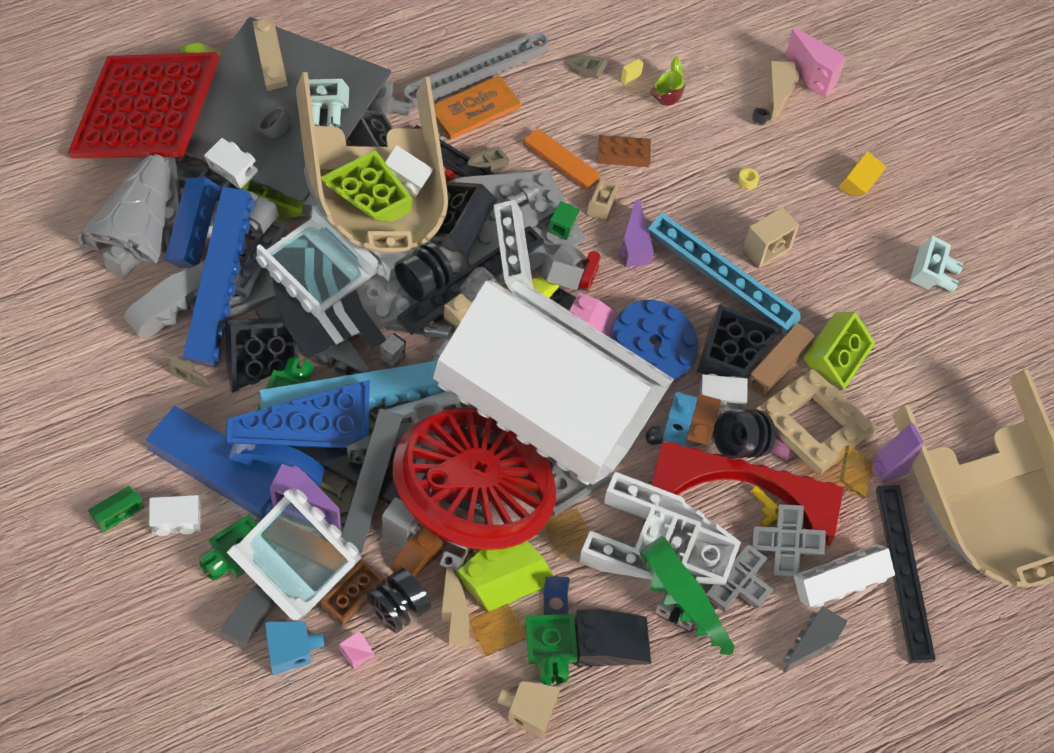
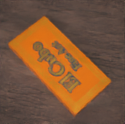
M499 75L435 104L434 108L436 121L450 140L521 108V102Z

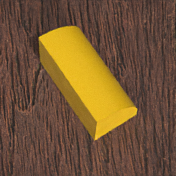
M867 151L838 188L852 196H863L883 173L886 166Z

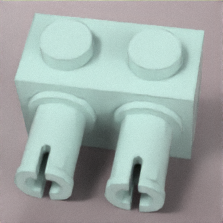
M310 79L309 87L314 125L320 126V110L328 109L326 125L334 127L335 124V127H340L341 109L348 108L349 103L348 85L343 79Z
M932 236L919 247L910 281L927 290L935 285H939L952 293L957 288L958 280L943 273L944 269L958 275L963 268V263L948 256L951 248L950 244Z

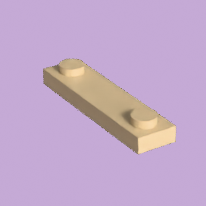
M273 16L252 21L267 91L288 86Z

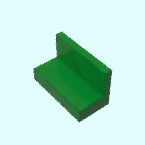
M129 485L88 509V512L102 533L143 510L144 505L138 492H134Z

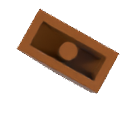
M703 394L698 395L687 440L709 445L721 399Z
M423 527L408 540L391 564V568L396 571L398 568L403 567L415 577L442 554V540Z

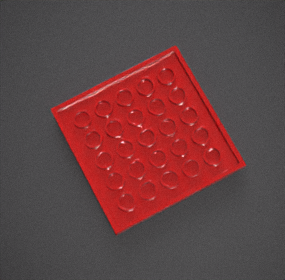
M198 52L107 56L67 154L71 159L146 158L149 155L153 156V154L162 157H183L220 57L218 53Z

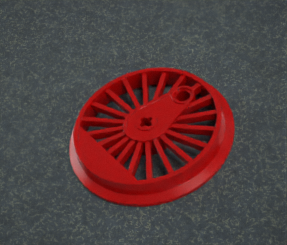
M477 408L445 410L422 419L413 425L400 440L394 454V483L400 499L408 511L420 524L435 535L451 543L472 549H507L525 543L544 528L554 510L556 484L548 459L536 451L537 447L531 443L527 445L516 438V433L511 430L505 431L497 426L498 421L492 417L486 418L477 412ZM458 424L467 425L470 445ZM449 425L458 443L442 428L443 426ZM475 425L484 427L480 448L478 447ZM491 429L500 433V436L488 451L486 448ZM433 431L446 445L427 434ZM505 439L509 447L495 455L494 453ZM420 441L441 454L415 447V445ZM512 453L515 455L513 458L503 460ZM413 456L439 464L413 463ZM415 473H427L425 480L418 481ZM517 487L536 492L540 500ZM512 496L533 507L535 510L529 514ZM488 497L504 524L493 525ZM500 498L521 518V520L515 522L512 521ZM479 499L481 500L485 524L472 522L476 500ZM443 500H455L448 511L437 503ZM462 500H470L466 520L453 515Z

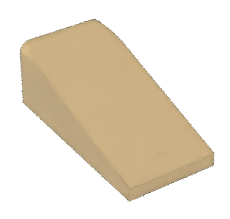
M600 179L589 202L587 215L607 220L620 185Z

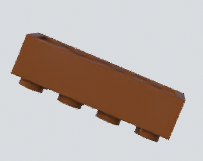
M599 135L597 164L649 167L651 139Z
M363 560L321 601V608L344 626L369 602L366 592L371 588L376 589V585L380 582L385 584V578Z

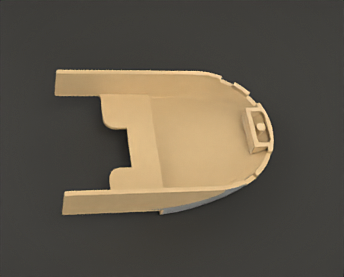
M303 72L296 87V96L305 160L304 174L311 197L321 215L347 240L370 251L389 254L403 253L414 250L428 242L442 225L448 207L447 186L430 77H424L416 92L421 123L420 129H391L386 135L387 147L346 146L345 135L337 127L314 126L308 72ZM396 145L433 169L416 198L411 195L413 198L411 212L393 222L373 219L321 181L322 176L374 150L386 162Z
M1023 369L1010 378V383L1025 419L1023 422L996 431L993 439L998 451L997 454L959 465L953 450L950 448L939 447L927 451L925 444H923L912 467L924 495L925 501H923V504L946 541L965 561L985 576L999 583L1014 587H1036L1054 580V431L1028 369ZM909 404L903 405L893 413L899 433L909 424L914 423L921 436Z

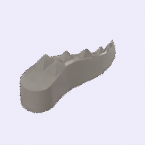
M205 261L170 275L126 310L124 318L140 338L152 337L165 326L177 323L178 314L182 310H187L188 303L197 297Z

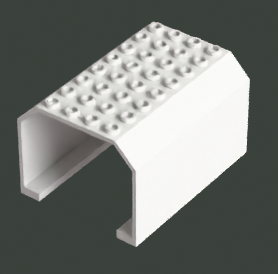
M492 280L485 281L439 357L433 379L439 382L438 386L441 389L457 394V399L466 405L471 403L477 407V412L486 418L492 417L498 421L497 426L505 431L511 430L516 433V438L527 445L531 443L537 447L536 451L546 458L550 456L557 461L556 464L565 471L571 470L576 473V478L584 484L589 485L591 483L593 485L610 475L627 454L674 379L522 280H515L511 287L514 290L512 293Z

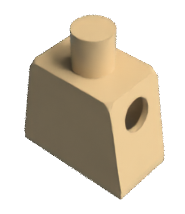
M520 681L516 693L502 688L498 703L511 707L508 715V720L511 723L544 740L559 697L560 688Z

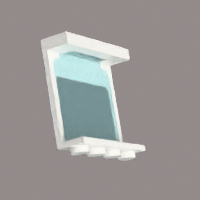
M316 206L312 208V218L276 244L267 250L261 245L257 246L256 259L262 268L266 267L271 272L274 280L278 283L281 282L286 287L289 295L293 298L296 297L301 302L305 311L311 312L315 317H318L374 276L378 269V260L367 249L350 242L336 231L321 215Z
M292 488L286 490L284 498L239 544L234 545L227 553L294 622H298L362 557L358 554L359 550L351 542L347 543L341 537V531L333 524L329 525L324 519V514L317 507H312L306 501L307 497L302 491Z

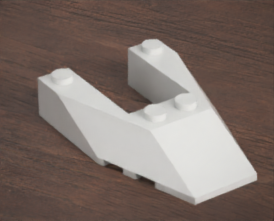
M615 472L607 489L604 504L644 518L646 522L635 548L590 531L581 551L579 563L603 572L652 579L653 576L646 567L639 550L663 535L679 560L698 583L725 585L741 542L718 524L714 525L704 517L705 514L698 509L696 511L685 503V499L681 496Z

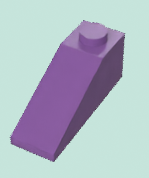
M640 199L635 200L623 244L619 247L620 258L624 259L626 267L651 264L654 251Z
M914 423L909 424L877 453L872 464L874 473L880 477L882 483L907 475L920 452L924 441Z

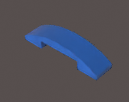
M233 444L228 459L250 466L253 459L277 467H281L282 464L286 466L293 465L305 472L318 487L325 468L316 460L289 446Z

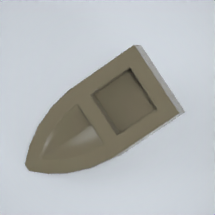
M588 55L574 56L566 60L570 67L580 71L581 76L596 79L600 78L607 66L605 58Z
M497 146L475 154L469 160L468 166L488 167L492 171L508 166L509 158Z
M173 357L169 363L173 376L200 387H212L211 383L195 370L194 365L189 360Z

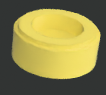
M751 168L742 169L738 175V184L744 189H753L758 184L759 174Z

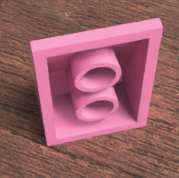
M794 27L792 29L785 56L789 62H795L796 71H799V76L807 87L826 97L838 83L846 56L798 28Z
M580 292L570 309L571 313L610 337L612 326L619 315L600 300Z

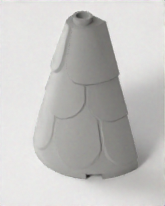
M157 154L147 156L122 181V185L109 196L104 205L79 232L77 239L82 247L101 251L104 243L128 248L137 260L157 264L161 253L171 173L170 167L162 156Z

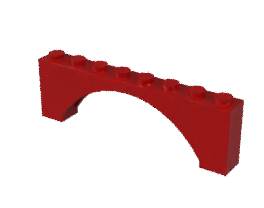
M662 441L652 486L675 495H680L692 487L711 481L736 480L747 482L771 492L786 505L803 506L804 528L826 531L825 545H831L836 533L844 487L838 486L833 482L825 483L809 476L802 477L794 475L789 471H778L770 469L765 465L750 464L742 459L734 460L718 453L711 454L703 452L698 448H687L679 446V444L674 442L667 443Z

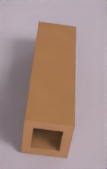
M797 323L751 373L747 386L765 398L809 350L815 335L810 329Z

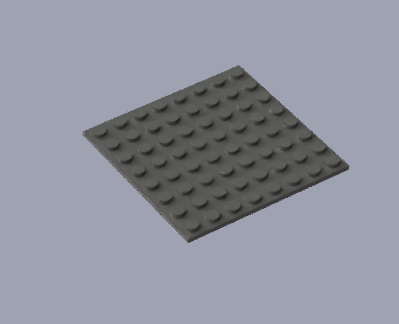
M249 16L220 56L185 154L207 162L204 155L221 138L229 143L232 141L242 152L250 153L256 160L253 165L257 168L258 172L250 181L305 203L310 192L304 174L305 160L296 96V87L302 73L308 72L309 80L343 79L348 85V108L341 109V125L337 127L343 131L345 140H347L390 76L391 70L276 27L288 86L267 91L252 22L257 19ZM272 105L284 108L291 117L289 130L278 139L267 138L263 133L254 131L252 128V122L255 117L265 108ZM328 109L320 110V126H327Z

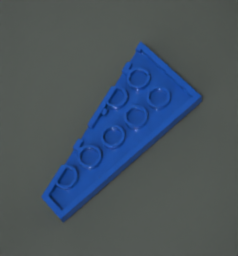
M370 379L226 419L225 443L347 449V446L368 436Z

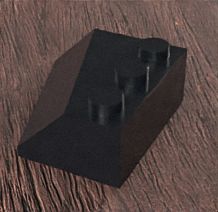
M719 305L710 323L697 372L724 377L745 376L782 327Z

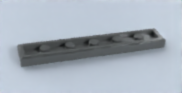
M381 408L378 412L341 536L347 543L351 542L360 553L363 550L403 416Z

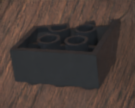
M446 181L448 194L446 216L439 230L430 240L452 252L467 253L498 199L483 184Z
M282 317L225 320L226 367L232 393L240 390L242 387L250 384L254 385L259 383L260 380L270 377L273 370L283 371L291 357H299V345L284 325Z

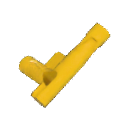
M755 486L751 493L763 503L765 507L762 508L761 512L767 516L759 523L760 527H770L778 520V515L775 512L779 513V506L758 486Z

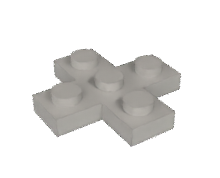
M779 504L777 528L754 526L752 547L760 552L776 553L775 576L794 577L793 575L798 574L801 554L825 555L826 531L802 529L803 506Z
M748 544L734 560L726 584H714L706 595L709 601L725 612L735 598L740 596L758 610L773 590L755 576L766 562L767 557Z

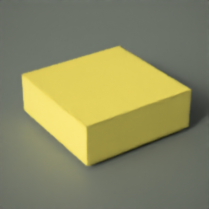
M636 59L623 66L621 81L625 85L641 77L643 62L640 59Z

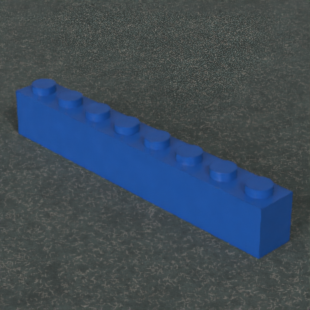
M222 187L183 355V358L189 360L192 364L215 367L216 361H219L221 357V348L219 347L221 339H224L226 334L225 320L230 316V298L235 294V276L240 272V254H243L245 250L244 236L249 231V214L253 212L255 201L248 190Z

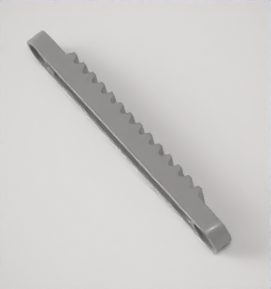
M538 32L530 34L428 76L430 77L433 101H436L438 97L443 98L445 94L451 95L452 91L458 92L459 88L465 89L467 85L472 86L474 82L479 83L481 79L485 81L488 76L492 78L495 73L499 75L502 70L506 72L510 67L513 69L517 64L521 66L524 61L528 63L531 58L547 51V36ZM540 41L543 43V45L536 46L533 44V42ZM423 79L405 87V102H411L412 106H418L417 97H410L409 93L417 92Z

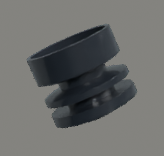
M425 242L419 248H416L412 254H407L394 264V272L399 284L412 299L419 302L431 296L436 289L440 290L444 285L450 283L454 276L452 266L446 255L431 242Z
M758 409L728 410L718 417L714 425L713 435L715 445L724 457L731 459L759 458L766 456L772 450L775 444L776 430L771 416L765 411Z
M403 567L398 568L387 577L388 586L380 582L376 585V589L371 588L366 592L367 599L376 616L395 634L403 629V625L408 626L410 624L408 613L412 617L418 618L431 608L429 598L414 576Z

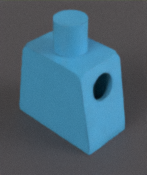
M675 392L663 441L674 442L680 446L685 445L698 398ZM674 424L681 425V430L673 428Z
M265 622L273 675L311 663L310 649L324 647L322 632L307 635L306 622Z

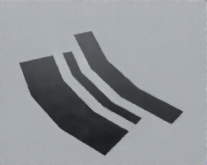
M283 249L274 255V258L320 304L350 283V280L318 249ZM273 278V289L284 325L308 359L359 332L372 349L387 340L362 307L357 289L350 292L318 317H315L311 312L305 311L301 302L296 297L293 298L289 295L286 287L281 282L278 283Z

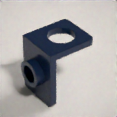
M554 576L545 578L543 589L544 615L568 614L569 577ZM552 598H559L563 602V606L558 610L552 609L549 606V601Z

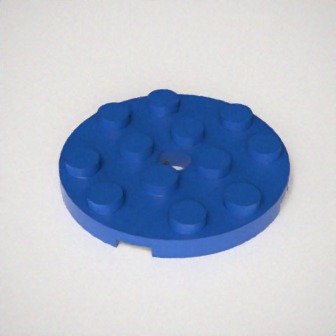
M642 300L632 303L620 312L611 329L610 338L674 380L684 376L696 359L698 339L693 325L680 310L665 302ZM655 336L660 345H652L649 338Z

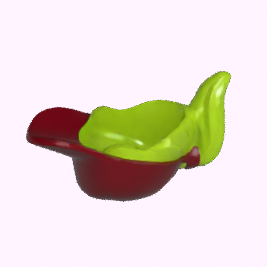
M678 56L674 57L671 62V71L662 74L650 90L651 95L664 106L674 105L681 99L684 93L683 70Z

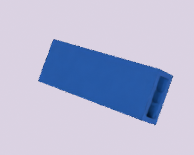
M173 406L145 439L150 452L261 520L273 509L270 487L279 468L254 459L251 466L228 459L233 443H225V435L177 406Z

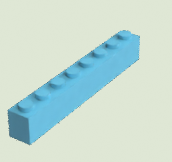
M663 212L648 228L653 239L765 321L782 327L780 332L784 335H787L800 321V312Z
M438 361L264 389L260 390L259 404L261 409H265L369 379V409L385 405L392 406L396 403L408 401L413 402L443 393L445 390L441 389L438 386L439 382L433 379Z

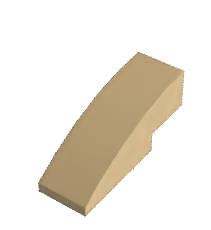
M447 567L441 621L451 622L449 645L468 646L469 615L465 595L452 567Z

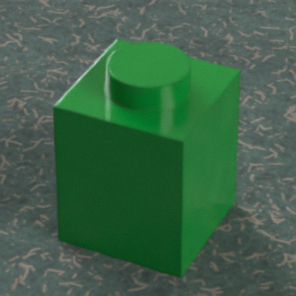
M560 201L550 220L547 232L567 241L577 221L580 209Z

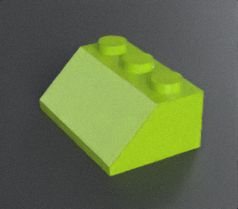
M855 311L835 312L803 359L810 369L816 370L830 384L845 390L875 345V341Z

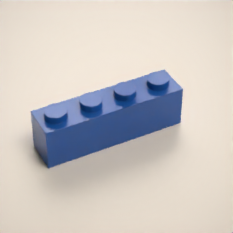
M207 178L186 179L166 251L165 261L179 268H191L200 263L220 189L219 185Z

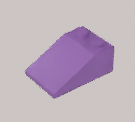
M282 464L270 487L273 508L284 498L286 490L298 489L306 495V501L312 507H317L324 514V519L329 525L333 524L341 531L340 511L336 504L300 468ZM292 502L282 512L310 522Z

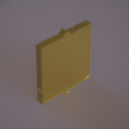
M847 445L839 481L862 499L867 498L873 463L866 459L862 452H858L850 445Z
M578 509L565 514H558L557 517L550 519L544 526L560 559L574 553L579 554L590 532Z
M508 604L469 621L476 634V641L480 642L486 656H490L525 640V636L518 624L519 619H515Z

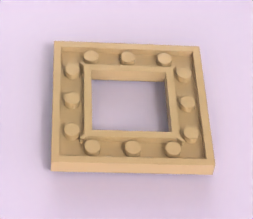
M811 369L756 408L765 411L771 416L775 424L776 435L818 475L824 473L873 436L878 430L874 423L814 369ZM812 398L843 426L821 444L790 416L791 413Z

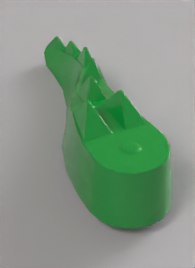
M661 535L640 549V555L653 576L650 590L663 592L666 595L663 603L665 605L676 604L682 610L680 621H692L697 626L696 635L708 636L711 639V647H721V655H732L735 645L717 617L704 589L679 560L667 539Z

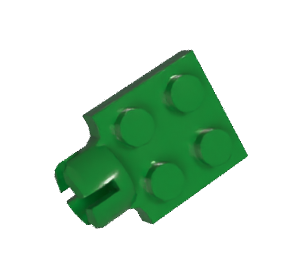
M291 357L283 371L273 370L266 389L310 382L313 365L309 361L304 360L301 369H298L300 357Z
M249 514L209 538L211 549L199 556L200 567L204 573H210L207 575L209 579L217 580L226 573H232L238 578L246 573L227 552L234 545L239 544L257 526V523ZM263 532V533H262V537H263V538L274 548V550L277 552V548L275 547V545L270 541V539H269V538L266 536V534Z
M574 614L525 616L528 664H534L539 667L540 681L543 684L552 686L551 677H553V674H555L556 686L566 683L569 678L568 665L578 661Z

